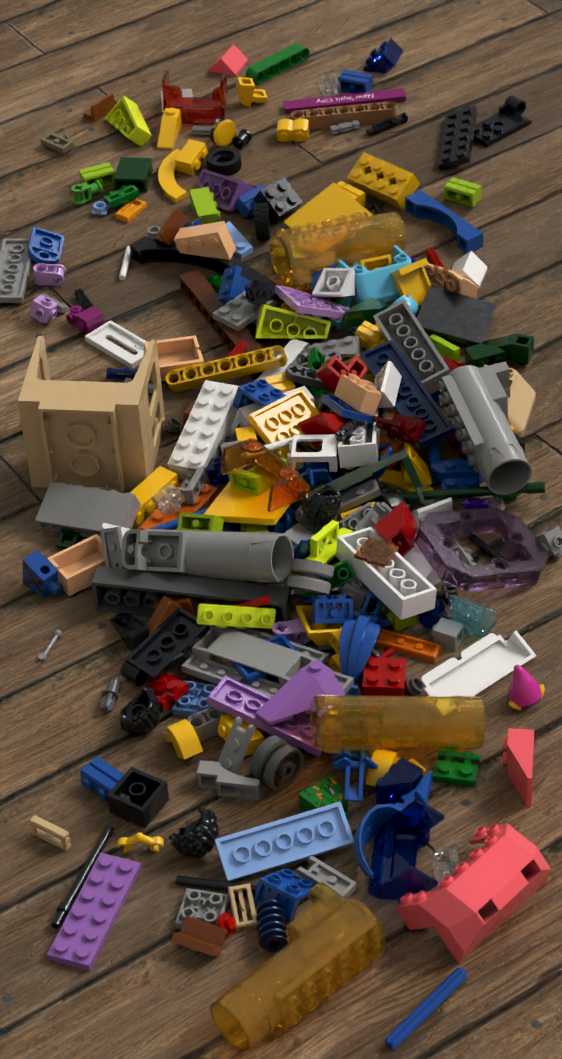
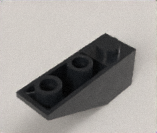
M122 612L117 614L115 618L110 619L112 625L131 652L149 636L148 626L129 613Z

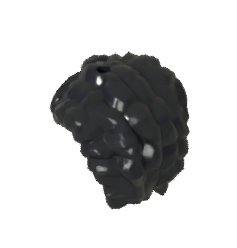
M326 484L323 489H320L312 497H304L301 501V506L306 518L319 525L328 524L334 520L342 502L340 491L336 492V489L331 487L330 484Z
M141 687L139 694L120 711V726L123 731L131 734H148L159 724L160 705L153 689Z
M198 807L201 817L197 821L180 828L179 834L172 833L169 835L171 845L183 855L199 858L213 850L215 839L219 835V826L216 824L217 817L215 813L204 807Z

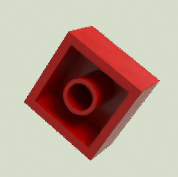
M369 657L363 673V704L404 705L405 680L407 676L406 658Z

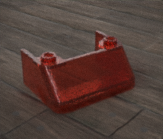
M169 71L165 72L162 78L163 110L165 108L180 109L182 124H214L218 118L224 121L227 104V72H223L220 86L213 89L212 98L182 97L180 87L170 85Z

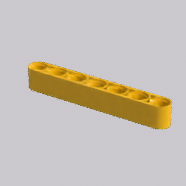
M272 346L172 370L166 374L165 380L170 390L180 392L201 387L205 380L222 382L281 368L287 364L288 358L282 346Z

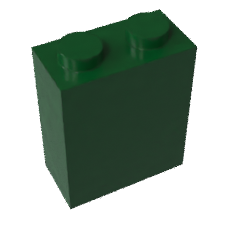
M121 157L114 177L115 190L121 189L124 185L132 184L140 193H147L153 173L152 158Z

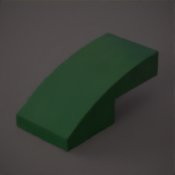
M62 529L56 542V547L66 549L81 542L83 537H81L79 532Z

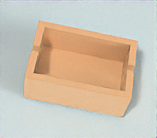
M196 335L157 340L161 381H166L165 376L169 371L204 363ZM144 342L143 357L145 356V353L150 345V342ZM151 371V375H150V381H151V382H153V374H152V371Z
M98 534L47 558L58 570V583L69 596L91 586L97 567H105L102 540Z

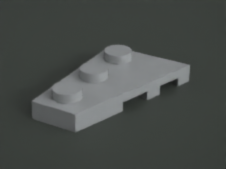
M359 335L347 336L339 340L333 339L320 344L314 343L307 348V358L309 359L313 347H316L324 355V359L328 351L338 352L341 355V360H344L345 357L353 358L357 356L359 358Z

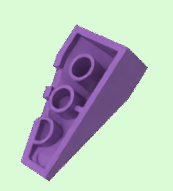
M315 660L301 668L255 712V716L268 725H273L293 719L295 714L305 712V714L312 713L314 708L321 706L324 709L329 708L343 700L346 694L331 668Z

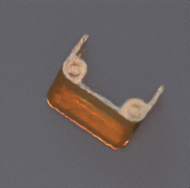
M249 438L223 449L220 474L225 475L252 464L275 482L270 488L267 508L269 512L309 496L310 485L298 471L256 439Z

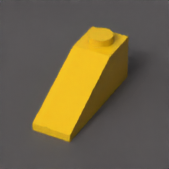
M165 108L161 120L157 149L173 150L182 126L180 109Z

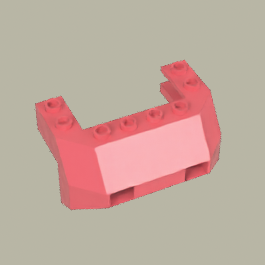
M494 824L487 828L482 826L475 830L474 836L468 842L470 845L484 843L481 848L472 851L467 861L461 862L454 868L455 872L441 879L440 885L434 891L424 892L422 890L414 894L409 892L401 897V902L395 907L409 930L434 927L458 964L544 885L552 870L537 846L508 824Z

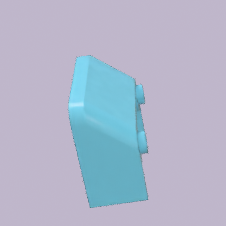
M397 245L393 246V265L368 271L362 265L349 267L342 260H338V268H353L355 270V295L350 297L358 304L369 297L382 302L400 298L401 296L391 272L412 264L411 258Z

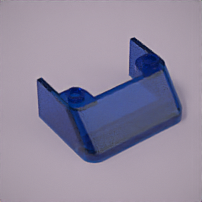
M416 799L378 828L375 834L371 871L374 873V878H369L368 893L376 899L400 900L401 897L409 892L412 894L422 890L428 892L438 885L437 880L416 869L417 851L425 847L430 841V829L442 821L445 815Z

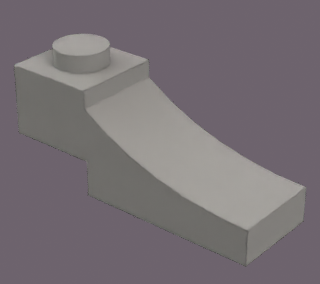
M200 760L197 770L198 787L217 789V796L260 800L261 786L259 779H252L232 773L223 768L221 762Z

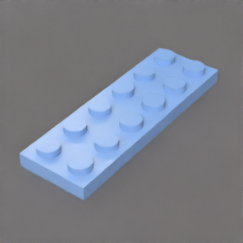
M340 801L215 839V845L227 882H233L308 859L310 856L315 857L354 845V839Z

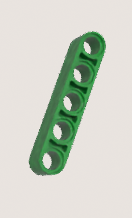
M294 43L248 67L246 77L252 78L254 82L260 84L305 61L309 57L310 51L299 43Z

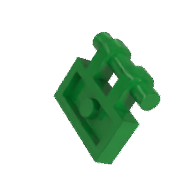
M131 184L128 186L124 185L117 191L108 192L107 195L103 196V200L111 208L121 206L122 203L133 201L141 195L139 190Z
M449 748L447 750L438 749L437 758H443L445 761L436 760L433 782L476 787L479 765L471 763H480L481 754H473L472 751H466L465 753L456 752L454 749ZM452 760L464 761V763L452 762Z

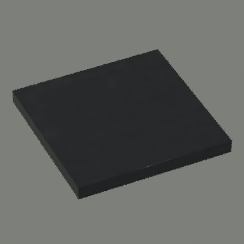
M430 286L418 313L417 320L426 334H435L447 340L474 346L483 343L496 304Z

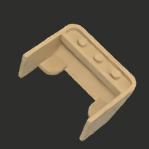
M509 368L510 397L507 398L508 423L515 428V433L521 438L525 433L535 403L536 392L515 369Z

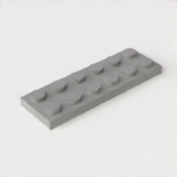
M30 238L3 239L0 250V303H23L33 261L27 252Z

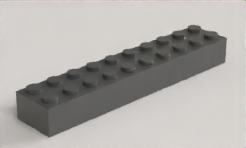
M102 566L97 567L91 582L95 611L126 612L131 615L152 617L155 612L153 608L154 603L160 602L163 596L171 600L191 597L196 611L198 610V604L233 606L268 596L270 603L259 607L274 608L276 610L275 623L289 621L293 617L290 587ZM252 628V629L272 631V629H267V628Z

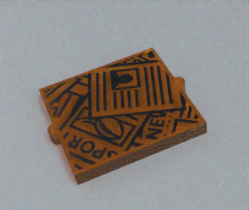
M369 537L354 554V558L365 561L368 564L385 567L396 554L399 547Z

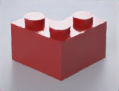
M333 355L321 365L315 375L335 393L341 374L348 376L350 373L359 376V379H361L368 367L357 356H354L344 364L336 355Z

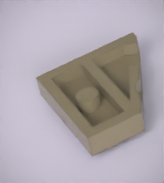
M59 126L40 139L42 145L62 154L74 147L72 139L69 138L67 132H64L62 126Z

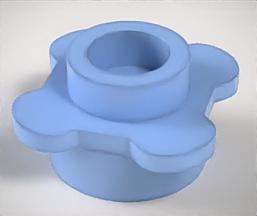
M99 201L94 203V210L91 212L98 216L106 215L109 206L105 202Z

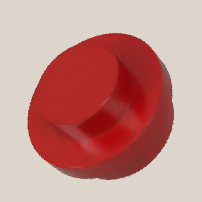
M222 913L216 918L215 925L227 929L226 936L234 933L236 922L229 913Z

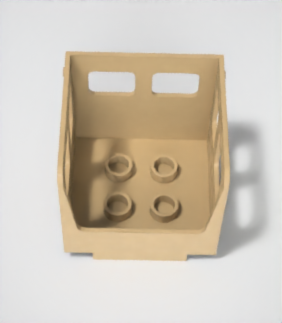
M38 336L18 398L32 487L48 488L50 482H64L68 485L75 486L79 484L87 488L97 487L101 490H115L120 493H126V491H132L153 472L165 420L158 349L155 339L151 340L134 379L128 383L50 380L44 337ZM38 366H40L42 380L37 378ZM152 371L154 392L149 408L147 388Z

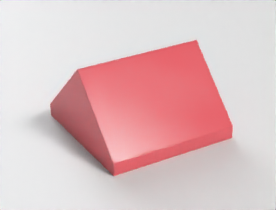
M233 44L218 57L209 68V72L236 77L248 63V59Z

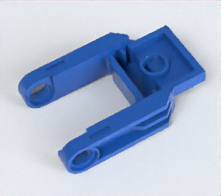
M438 441L428 445L431 479L433 483L441 485V489L480 487L479 483L485 481L480 472L475 473L473 466H469L467 459L440 461Z

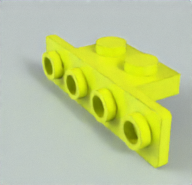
M332 520L311 537L309 542L310 555L305 559L328 564L336 557L337 537L355 531L345 527L339 529V522Z
M198 604L196 623L215 625L218 628L234 626L237 629H246L247 627L272 629L275 623L276 610L274 608Z

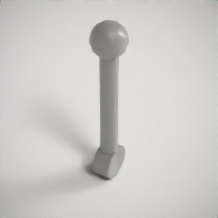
M61 630L54 632L55 636L45 651L39 654L38 657L41 662L47 660L46 655L57 638L62 636Z

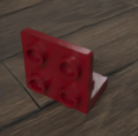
M395 413L392 420L374 415L371 418L376 423L375 426L386 432V436L392 439L397 437L406 443L410 441L418 443L427 425L424 420Z

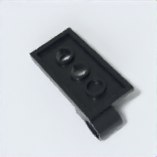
M510 95L505 100V103L499 107L498 113L475 125L473 140L488 148L530 125L532 121L521 116L526 109V102Z
M178 607L125 658L126 662L120 671L121 676L137 686L144 684L148 676L154 680L162 677L210 630L209 625L197 624L196 616ZM186 629L183 633H177L178 630ZM172 642L170 646H163L165 643Z

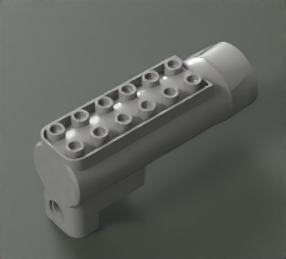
M506 362L480 368L472 365L461 366L451 371L447 376L441 377L440 381H438V387L441 395H439L440 405L444 406L445 415L447 418H450V424L456 430L457 441H461L462 451L464 454H467L469 466H473L475 473L480 472L490 491L499 495L514 493L528 483L532 475V469L523 448L520 446L508 423L507 398L510 397V369Z
M130 529L123 536L121 562L125 568L139 571L218 580L277 583L285 582L288 576H290L292 571L290 565L292 558H294V551L289 536L284 533Z

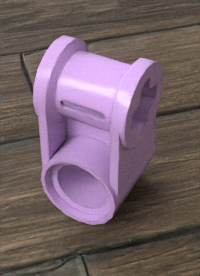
M44 263L34 265L35 284L60 286L64 283L66 268L63 265Z
M300 618L276 622L272 626L274 636L283 634L288 641L300 645L306 644L311 640L307 636Z

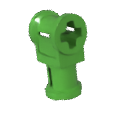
M96 180L90 185L86 183L73 185L71 187L74 195L73 204L83 205L87 201L92 200V195L101 194L103 187L100 181Z

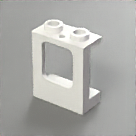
M293 435V442L289 443L288 465H291L292 472H295L296 462H329V471L337 472L339 454L338 441L335 439L336 435ZM297 442H323L320 452H298Z

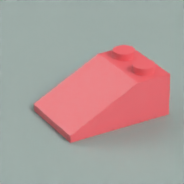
M508 728V737L503 738V750H507V752L503 751V764L507 765V775L526 807H531L534 730Z

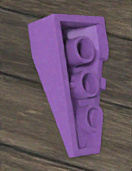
M202 169L197 181L200 188L209 187L210 193L214 194V201H216L219 208L230 212L236 210L234 203L238 197L254 189V187L243 181Z

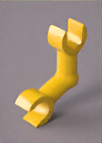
M138 832L130 838H119L117 840V848L124 846L123 853H127L131 850V846L142 843L150 846L151 851L159 852V846L163 847L164 839L159 836L149 837Z

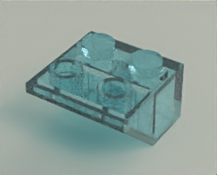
M449 595V620L464 624V631L481 639L487 636L496 625V610L463 596Z

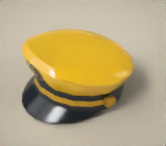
M218 118L215 120L210 132L211 141L219 147H227L235 136L236 126L231 120L223 121Z

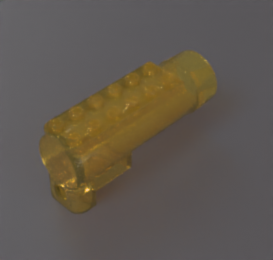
M356 212L350 216L342 215L332 220L325 219L322 222H310L304 226L296 225L286 230L284 228L279 229L275 232L276 234L269 243L274 269L282 277L285 286L307 293V289L314 282L311 277L312 273L335 263L336 268L338 260L350 264L368 258L391 255L394 245H397L403 251L406 247L407 236L404 223L396 212L377 214L368 217L367 212Z
M315 695L310 703L309 727L311 742L314 747H321L326 753H341V750H381V748L481 749L485 735L484 704L481 697L458 695L441 697Z
M323 882L316 884L308 890L312 907L287 926L290 943L244 979L232 985L211 1004L212 1018L222 1035L237 1049L247 1051L270 1035L276 1027L279 1026L284 1031H287L296 1025L300 1019L315 1010L321 1002L331 997L342 985L347 984L352 977L363 971L368 964L382 956L385 951L384 928L367 906L356 899L343 897Z

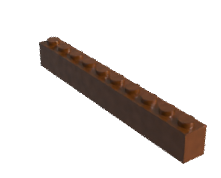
M198 269L179 275L182 292L230 351L240 340H243L248 345L244 353L264 349L258 343L257 338L252 336L248 328L244 327L237 332L213 319V312L225 304L217 300L219 292L214 290L213 285L208 283L206 277ZM263 372L251 374V377L256 380Z

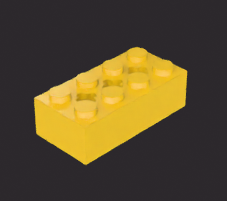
M363 152L346 177L351 186L402 210L405 207V197L413 194L420 185L413 173Z

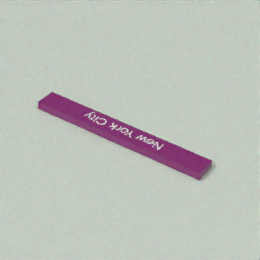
M404 88L283 101L285 114H291L297 110L380 102L406 101Z

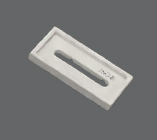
M111 320L85 336L87 343L130 369L136 368V365L141 363L144 358V342L147 341ZM106 338H112L115 341H118L120 344L124 345L130 350L137 352V354L133 355L127 352L126 350L122 349L121 347L117 346L116 344L112 343Z

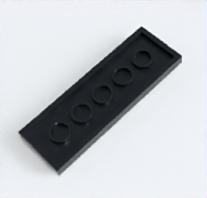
M467 106L461 110L450 111L446 114L438 161L440 170L470 162L477 117L476 106Z

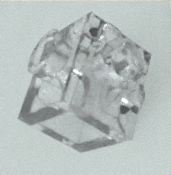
M172 482L163 486L151 497L157 508L164 515L178 512L182 508L180 504L186 500L181 491Z

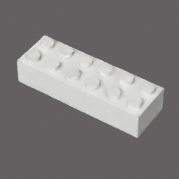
M205 380L167 463L169 470L178 474V479L184 480L187 473L195 474V472L187 470L188 466H204L207 482L219 455V442L226 439L238 409L232 405L239 386Z
M377 408L374 416L380 417L379 408ZM358 421V428L344 441H338L340 468L354 469L358 466H370L378 462L380 429L375 426V422L371 424Z
M371 527L337 537L336 557L340 561L348 560L356 577L398 618L402 620L435 609L437 589L396 550L394 551L392 547L386 552L383 548L386 545L390 547V545ZM375 540L378 541L380 544L379 546L377 545L376 548L374 545L375 543H373ZM367 541H371L373 543L371 550L373 552L372 554L374 555L372 556V558L371 556L369 557L366 553L367 549L365 546L367 544L365 543ZM361 547L364 548L362 552H365L364 554L367 558L361 556ZM378 555L384 556V557H380V558H373V557H378ZM376 559H378V560L380 559V560L386 561V562H378V561H376Z

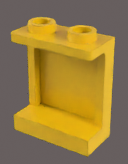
M426 258L391 272L400 296L404 295L407 297V294H409L416 301L419 309H421L429 287L432 286L424 268L425 265H428Z

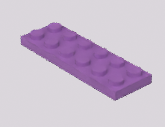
M224 676L208 696L207 704L235 718L239 716L243 721L271 735L279 736L291 745H295L315 756L320 757L332 740L334 727L303 712L295 714L293 719L268 725L256 717L255 712L271 697L227 676Z
M104 853L99 854L47 954L48 960L87 971L91 970L142 869L141 862Z

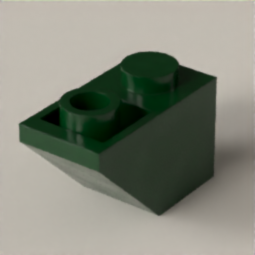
M485 344L465 348V363L467 365L480 368L484 367V365L506 362L505 349Z

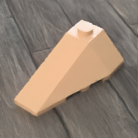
M430 263L424 266L429 273L430 282L433 287L477 299L478 288L467 278L453 270Z

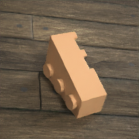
M224 221L180 228L174 238L176 246L182 254L231 260L236 250Z
M350 373L348 376L341 374L334 393L336 397L357 411L375 415L382 396L371 381L359 379V376Z

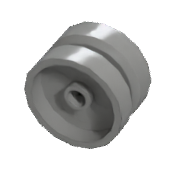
M292 558L290 569L293 572L300 573L301 576H288L287 587L323 595L330 594L331 584L320 580V578H332L334 566L310 559Z

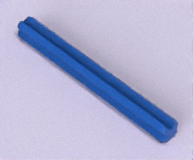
M458 967L385 1038L386 1046L392 1050L396 1049L467 979L466 970Z

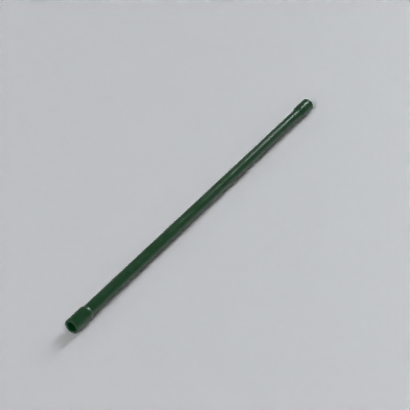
M544 481L529 482L522 489L511 494L545 493ZM488 486L422 491L425 500L499 495L490 491ZM416 491L395 493L401 496L405 502L420 501ZM374 498V499H371V500H369V501H367V502H364V503H362V504H366V503H368V502L372 503V502L375 501V498ZM303 499L293 500L290 507L297 509L301 506ZM203 505V509L208 508L210 505Z

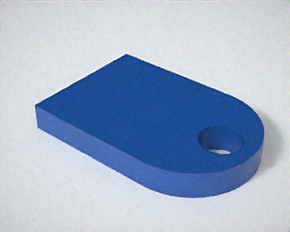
M33 226L27 251L28 256L37 264H57L61 257L65 236Z

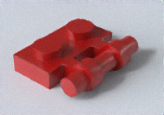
M166 673L156 680L153 679L148 684L149 688L155 691L160 709H167L171 700L177 702L190 689L186 682Z

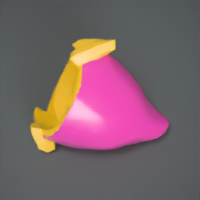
M515 665L508 690V704L516 710H521L522 707L534 704L540 698L542 699L545 688L544 684L538 685L532 675L523 667Z

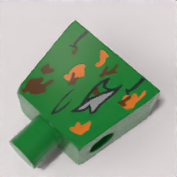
M333 775L298 793L299 808L304 812L341 801L348 821L349 816L346 814L348 812V801H344V791Z

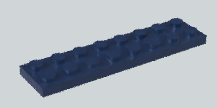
M392 340L359 354L361 361L368 367V371L374 380L387 361H391L402 376L395 407L393 408L398 414L418 418L427 423L418 441L421 448L454 434L453 426Z

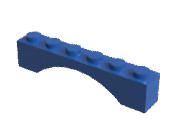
M419 190L405 197V211L415 218L432 220L447 227L454 234L457 247L466 254L483 247L484 236L480 230L423 191Z

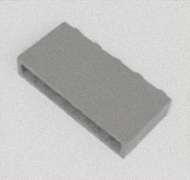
M50 482L35 522L44 531L61 533L62 529L79 532L81 537L89 538L95 534L101 537L100 530L103 523L132 529L141 504L137 497L130 492L120 493L115 490H101L97 487L87 488L79 484L74 486L64 482Z

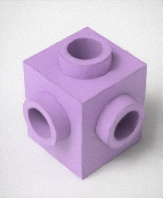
M40 295L32 301L28 315L46 324L57 316L58 311L56 309L58 304L52 299Z

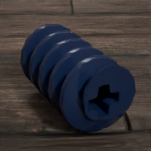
M276 900L263 901L257 906L255 911L259 945L268 952H279L288 946L285 913L282 909L283 904Z

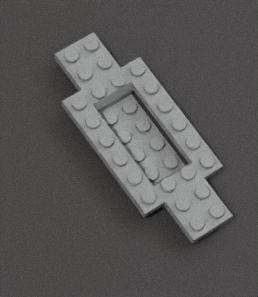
M213 625L183 655V657L188 659L181 667L182 672L215 684H219L224 676H227L272 697L301 668L315 660L325 665L329 661V656L327 653L291 641L289 642L297 651L266 641L275 636L249 627L246 629H237L234 626L218 628ZM186 629L178 630L177 633H183ZM172 642L165 643L163 646H170ZM217 656L279 678V684L264 678L247 684L235 668L214 662L213 658ZM332 671L346 694L354 685V678ZM338 703L334 704V705L331 706L330 708H333V709H334V707H335Z

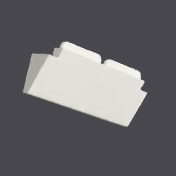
M517 630L513 632L507 641L501 635L496 636L490 633L464 649L460 653L461 659L459 661L456 658H450L423 675L421 681L424 684V689L419 698L444 717L514 672L515 665L522 667L533 660L536 654Z

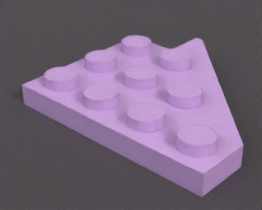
M275 286L274 292L279 298L284 300L285 304H288L291 309L296 311V314L301 316L312 314L316 318L325 316L330 320L338 321V319H343L345 311L350 309L294 288Z

